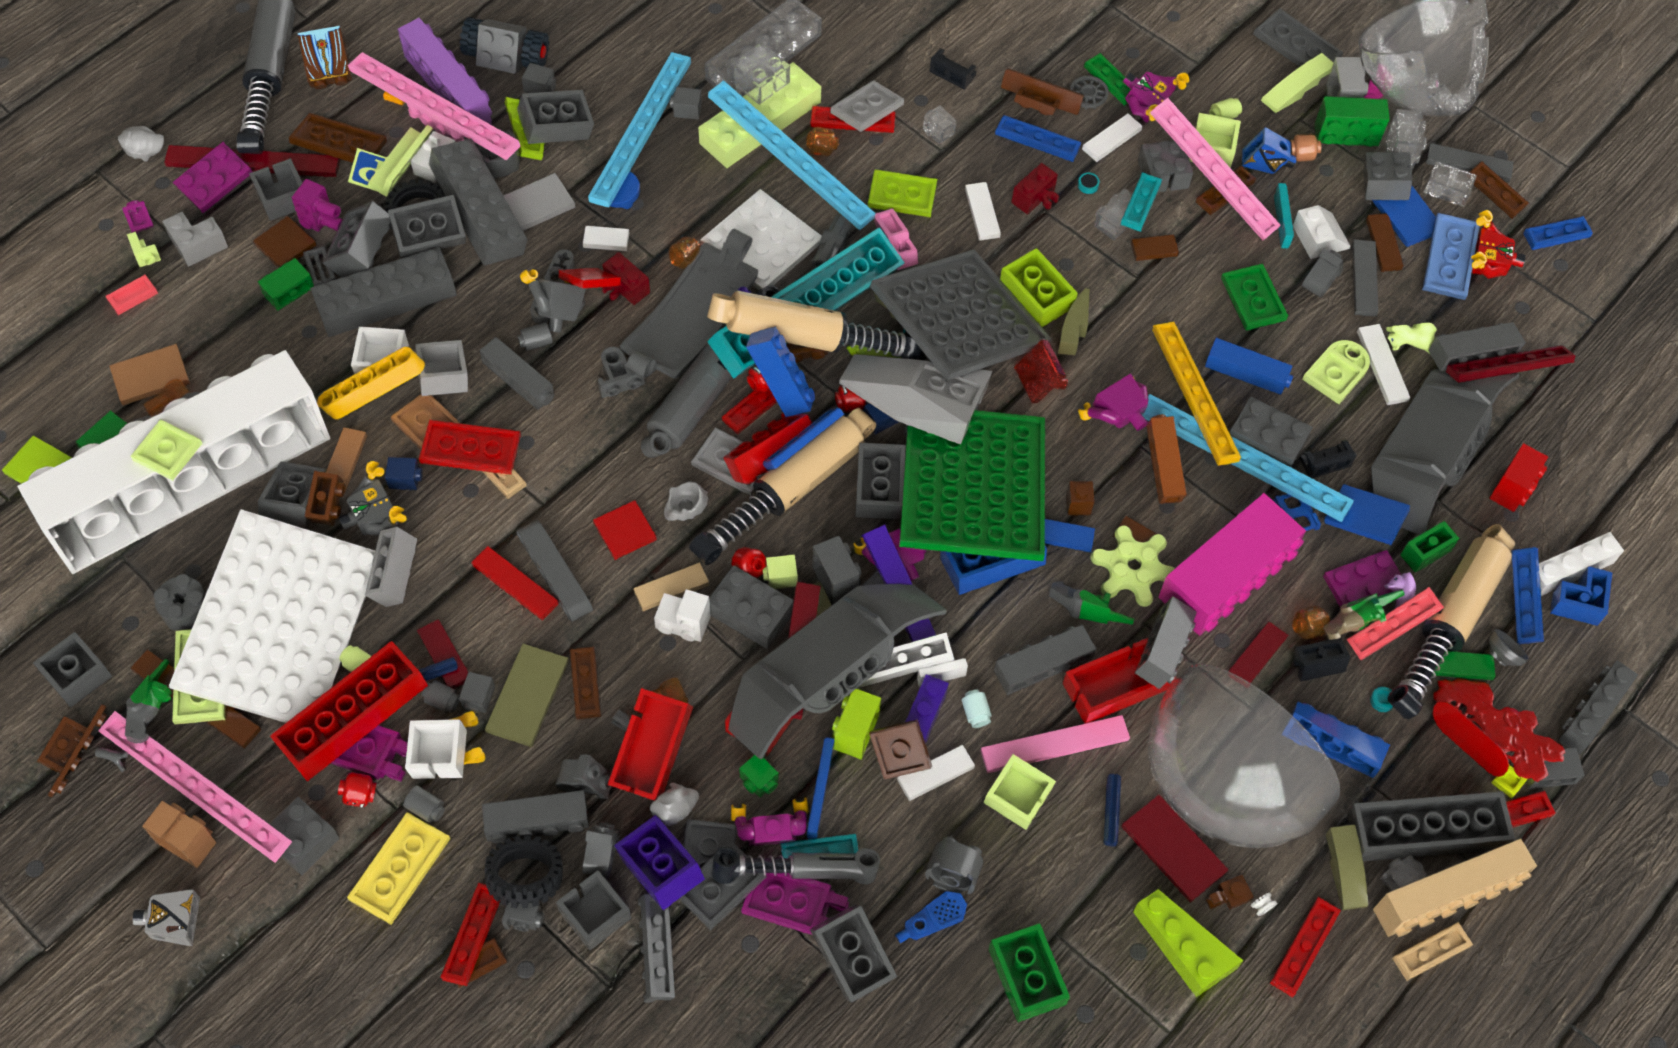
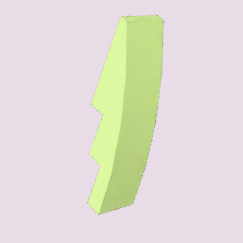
M1322 53L1317 55L1279 82L1262 97L1261 101L1275 113L1300 100L1306 91L1317 86L1321 78L1330 74L1333 62Z

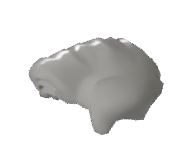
M145 126L128 127L118 136L119 143L128 156L133 157V159H143L145 162L151 156L159 153L164 145L163 135L156 134Z
M692 481L682 483L676 487L672 486L664 508L666 520L685 521L701 514L709 500L707 496L708 491H705L701 485Z
M670 783L671 789L658 796L657 800L651 804L650 811L652 815H656L666 827L677 824L689 815L696 802H698L699 793L696 790L676 783Z

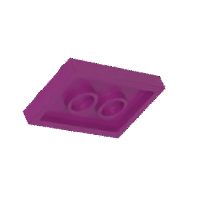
M222 142L173 181V184L204 213L250 176L249 173H252V170Z
M1385 550L1325 572L1323 578L1341 607L1344 604L1377 593V596L1393 592L1390 589H1386L1384 585L1388 584L1395 575H1401L1388 551Z

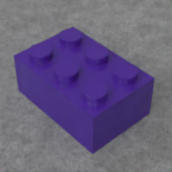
M656 815L614 845L623 863L662 910H665L705 880L695 859Z

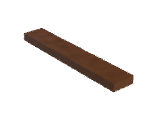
M147 650L135 662L131 670L145 679L148 674L150 676L163 660ZM168 664L157 682L167 685L170 689L169 684L174 674V668ZM170 689L172 692L171 699H173L174 689ZM226 705L225 720L206 721L210 726L244 749L261 731L258 725Z

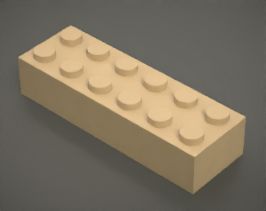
M1519 839L1389 892L1373 910L1388 937L1394 934L1401 937L1411 932V928L1418 924L1421 928L1428 926L1435 921L1434 918L1440 915L1442 918H1447L1457 912L1456 909L1462 906L1465 909H1469L1479 903L1478 900L1486 897L1487 900L1499 896L1501 894L1500 891L1508 888L1509 891L1519 888L1523 885V881L1531 877L1530 873L1537 865L1522 839Z

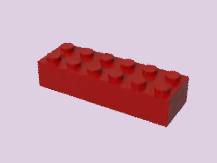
M391 641L271 734L270 737L308 782L425 689L428 684L420 671Z

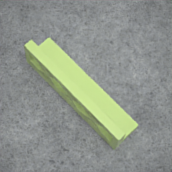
M427 125L420 133L410 127L369 180L368 186L387 197L411 166V159L431 135L433 128Z

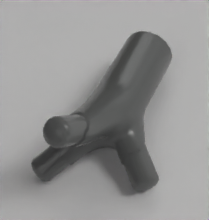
M102 747L96 749V757L114 762L121 772L126 770L121 762V759L128 757L126 751H115Z

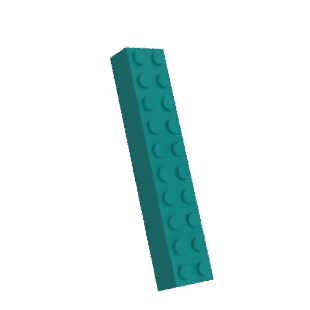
M879 227L771 298L837 311L870 289L872 280L893 274L905 262ZM725 326L707 342L734 379L754 366L755 362L746 348L750 335L732 332Z

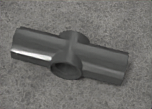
M840 213L836 214L829 229H825L822 234L820 247L812 260V266L815 268L839 254L845 248L847 236L853 224Z

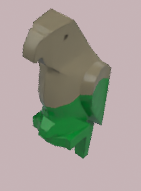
M1401 589L1381 596H1377V593L1342 605L1337 617L1323 627L1329 640L1338 639L1344 633L1362 630L1372 621L1379 620L1381 623L1386 621L1382 607L1404 596V591Z

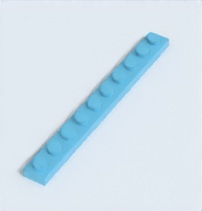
M671 52L588 196L590 203L610 207L668 105L671 95L674 94L676 87H678L691 64V57Z
M724 80L708 92V98L857 229L861 230L875 218L874 211Z
M1149 394L1148 406L1142 415L1146 420L1150 421L1153 416L1161 414L1166 415V417L1174 416L1177 436L1211 453L1193 416ZM1232 437L1241 456L1240 461L1231 463L1232 465L1340 522L1343 521L1354 500Z

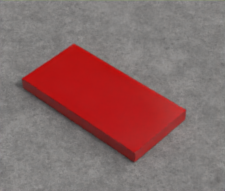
M429 420L419 462L422 464L512 475L521 433L515 430Z

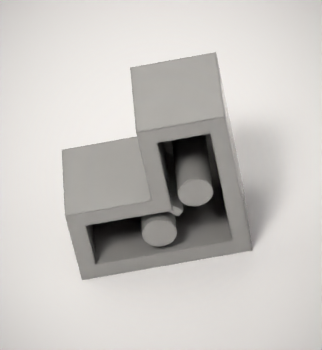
M180 212L162 221L171 241L188 267L228 248L223 233L213 217L191 226L184 213Z

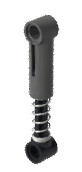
M722 847L714 853L711 874L715 881L723 884L731 883L736 877L740 875L745 876V873H753L754 876L756 873H764V876H766V873H774L775 876L777 873H785V876L789 873L792 879H854L856 882L866 885L871 884L876 879L880 856L872 849L863 848L858 850L857 853H792L788 858H783L781 855L778 858H773L771 855L768 858H763L761 855L758 858H752L750 855L745 858V856L739 855L733 848Z

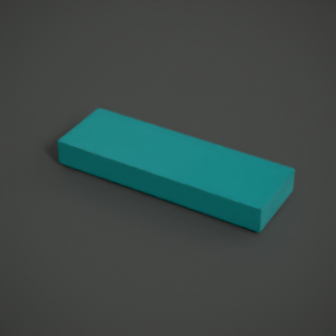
M1142 172L1120 225L1141 232L1161 186L1162 179Z
M1278 183L1274 194L1277 222L1281 225L1278 228L1281 248H1289L1294 237L1288 190L1286 183Z
M856 834L780 843L783 858H788L792 853H857L858 851Z

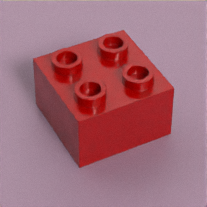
M1523 443L1489 499L1512 512H1515L1519 505L1523 507L1548 468L1544 465L1548 456Z

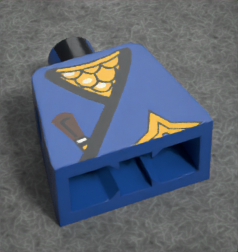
M1266 127L1242 149V166L1273 174L1282 166L1292 168L1296 163V156L1291 155L1290 141Z

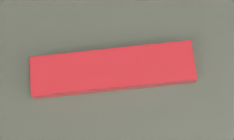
M1428 587L1385 615L1386 621L1382 623L1379 620L1373 622L1348 638L1347 641L1362 661L1444 609L1431 588Z

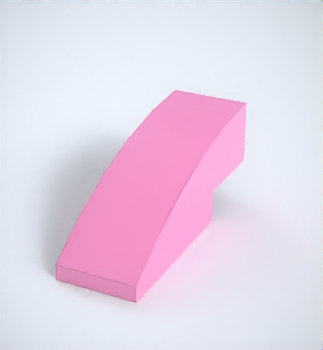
M893 208L875 213L874 222L876 227L881 228L905 262L898 270L917 265V249L909 239V231Z

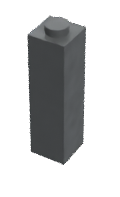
M497 337L479 350L482 363L537 410L548 405L553 397H555L553 385Z

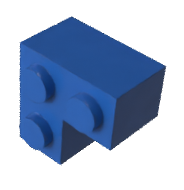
M1588 566L1578 579V585L1562 581L1552 593L1550 614L1598 626L1608 614L1612 572Z

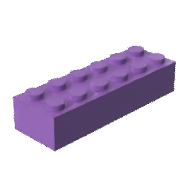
M417 18L398 28L404 57L432 91L492 125V111L488 105L490 101L488 94L485 90H480L473 76L469 77L463 64L457 63L452 51L446 50L440 37H435L429 24H424L420 18Z

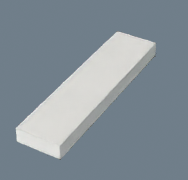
M1380 324L1359 327L1357 331L1363 348L1369 355L1370 365L1386 404L1392 405L1408 402L1410 395Z

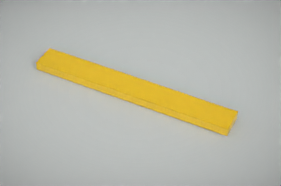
M1175 322L1154 325L1152 331L1217 465L1239 462L1241 456Z

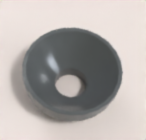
M1495 629L1489 636V652L1503 666H1522L1529 660L1522 647L1505 632Z

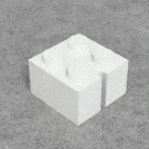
M359 327L351 362L354 374L400 348L408 347L409 344L405 330Z
M460 720L410 721L405 769L413 779L435 778L436 773L440 778H463L467 730Z

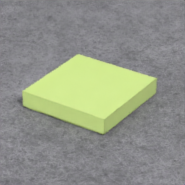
M160 419L132 453L131 458L133 461L173 481L202 445V442L199 438Z

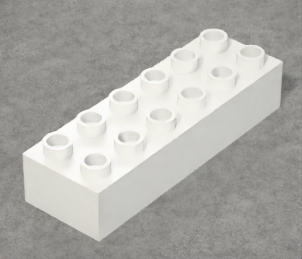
M284 350L276 355L267 354L257 358L249 369L233 377L223 376L215 379L210 383L207 390L190 399L180 398L170 402L162 413L144 422L133 421L128 423L120 430L119 435L101 444L93 443L81 447L73 458L56 467H43L34 471L28 481L17 487L41 530L73 575L278 467L280 461L288 462L330 440V436L311 388L287 351ZM160 419L199 438L202 442V445L173 481L133 461L131 458L132 453Z

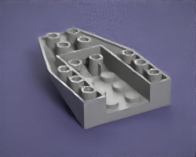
M854 354L839 383L893 419L945 438L951 442L961 444L967 433L971 417L986 393L992 371L979 369L947 381L930 361Z

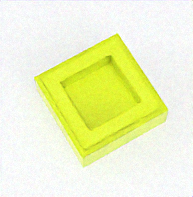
M1509 764L1507 773L1504 776H1496L1491 783L1512 799L1527 779L1518 777L1514 767Z

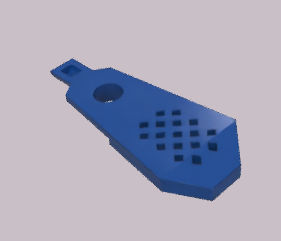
M946 891L905 922V929L895 934L899 943L909 938L918 940L962 922L967 903L961 893ZM922 922L924 928L917 929L915 923Z

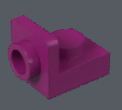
M131 201L126 204V207L122 208L132 233H138L154 227L144 201Z

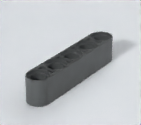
M537 519L516 530L522 545L558 600L568 619L573 622L592 612L593 608L589 599L540 521Z

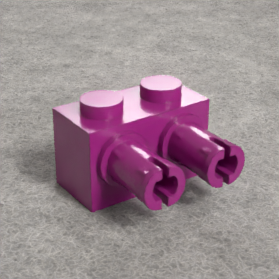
M305 179L291 197L300 224L306 229H313L318 232L323 226L338 231L343 219L339 218L341 213L340 206L330 203L324 186Z

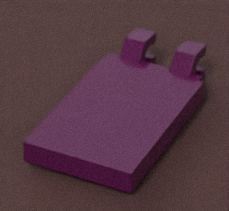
M378 725L331 764L360 774L370 775L377 780L383 779L386 775L391 779L402 782L406 772L402 770V766L394 764L392 761L396 753L406 758L408 742L403 741L399 732Z
M766 873V878L745 898L741 911L742 914L812 935L810 928L829 919L826 917L829 907L841 912L848 908L849 902L848 897L834 893L829 884L813 879H792L789 873L786 876L785 873H777L776 876L774 873Z

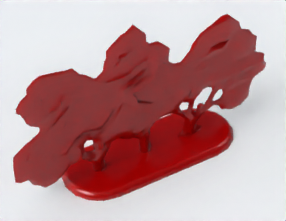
M1461 678L1453 681L1447 679L1437 681L1439 689L1433 693V699L1437 702L1433 707V717L1438 728L1491 775L1497 777L1504 776L1508 771V759H1510L1518 777L1532 778L1534 781L1539 782L1549 775L1544 763L1545 760L1549 762L1564 761L1563 754H1565V749L1563 746L1550 737L1534 734L1533 729L1538 725V721L1533 711L1523 710L1519 712L1515 708L1504 707L1501 710L1494 708V694L1489 684L1485 682ZM1452 701H1456L1455 706L1451 704ZM1460 704L1466 705L1467 711L1465 714L1458 710ZM1467 715H1473L1474 718H1467ZM1472 721L1476 722L1482 728V730ZM1510 751H1513V752H1514V755H1511V756H1510V755H1508V754H1506V753H1507V752H1510Z

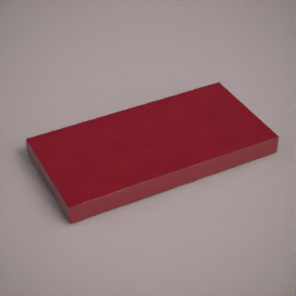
M1160 795L1156 796L1121 826L1190 903L1229 870Z

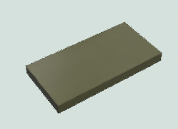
M522 644L485 727V732L532 747L569 659Z

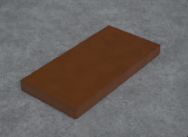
M309 113L289 136L290 144L352 163L354 162L357 148L378 154L387 142L384 135Z

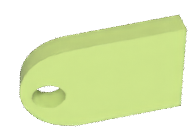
M1348 340L1337 341L1327 348L1304 374L1302 380L1340 404L1366 374L1370 365L1369 355L1358 343ZM1353 351L1358 357H1351L1347 352Z

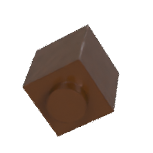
M1093 481L1069 482L1066 493L1067 515H1091L1094 505Z

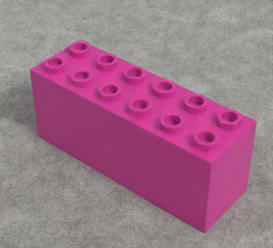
M1263 493L1169 573L1165 578L1158 598L1166 604L1174 596L1197 612L1194 618L1196 625L1193 631L1199 636L1205 631L1209 633L1217 626V620L1222 616L1224 618L1228 617L1235 609L1233 606L1238 602L1240 604L1244 603L1250 597V592L1254 588L1256 590L1260 589L1266 583V578L1270 574L1275 576L1282 569V564L1286 560L1291 562L1299 553L1297 550L1304 543L1302 538L1306 530Z

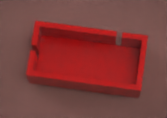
M1148 638L1134 643L1132 649L1127 646L1066 672L1063 685L1072 702L1076 701L1075 707L1084 724L1096 721L1171 689L1175 678L1171 683L1166 682L1158 689L1135 674Z
M641 688L634 710L643 714L642 719L635 715L631 716L608 785L654 801L657 800L658 796L665 791L693 706Z

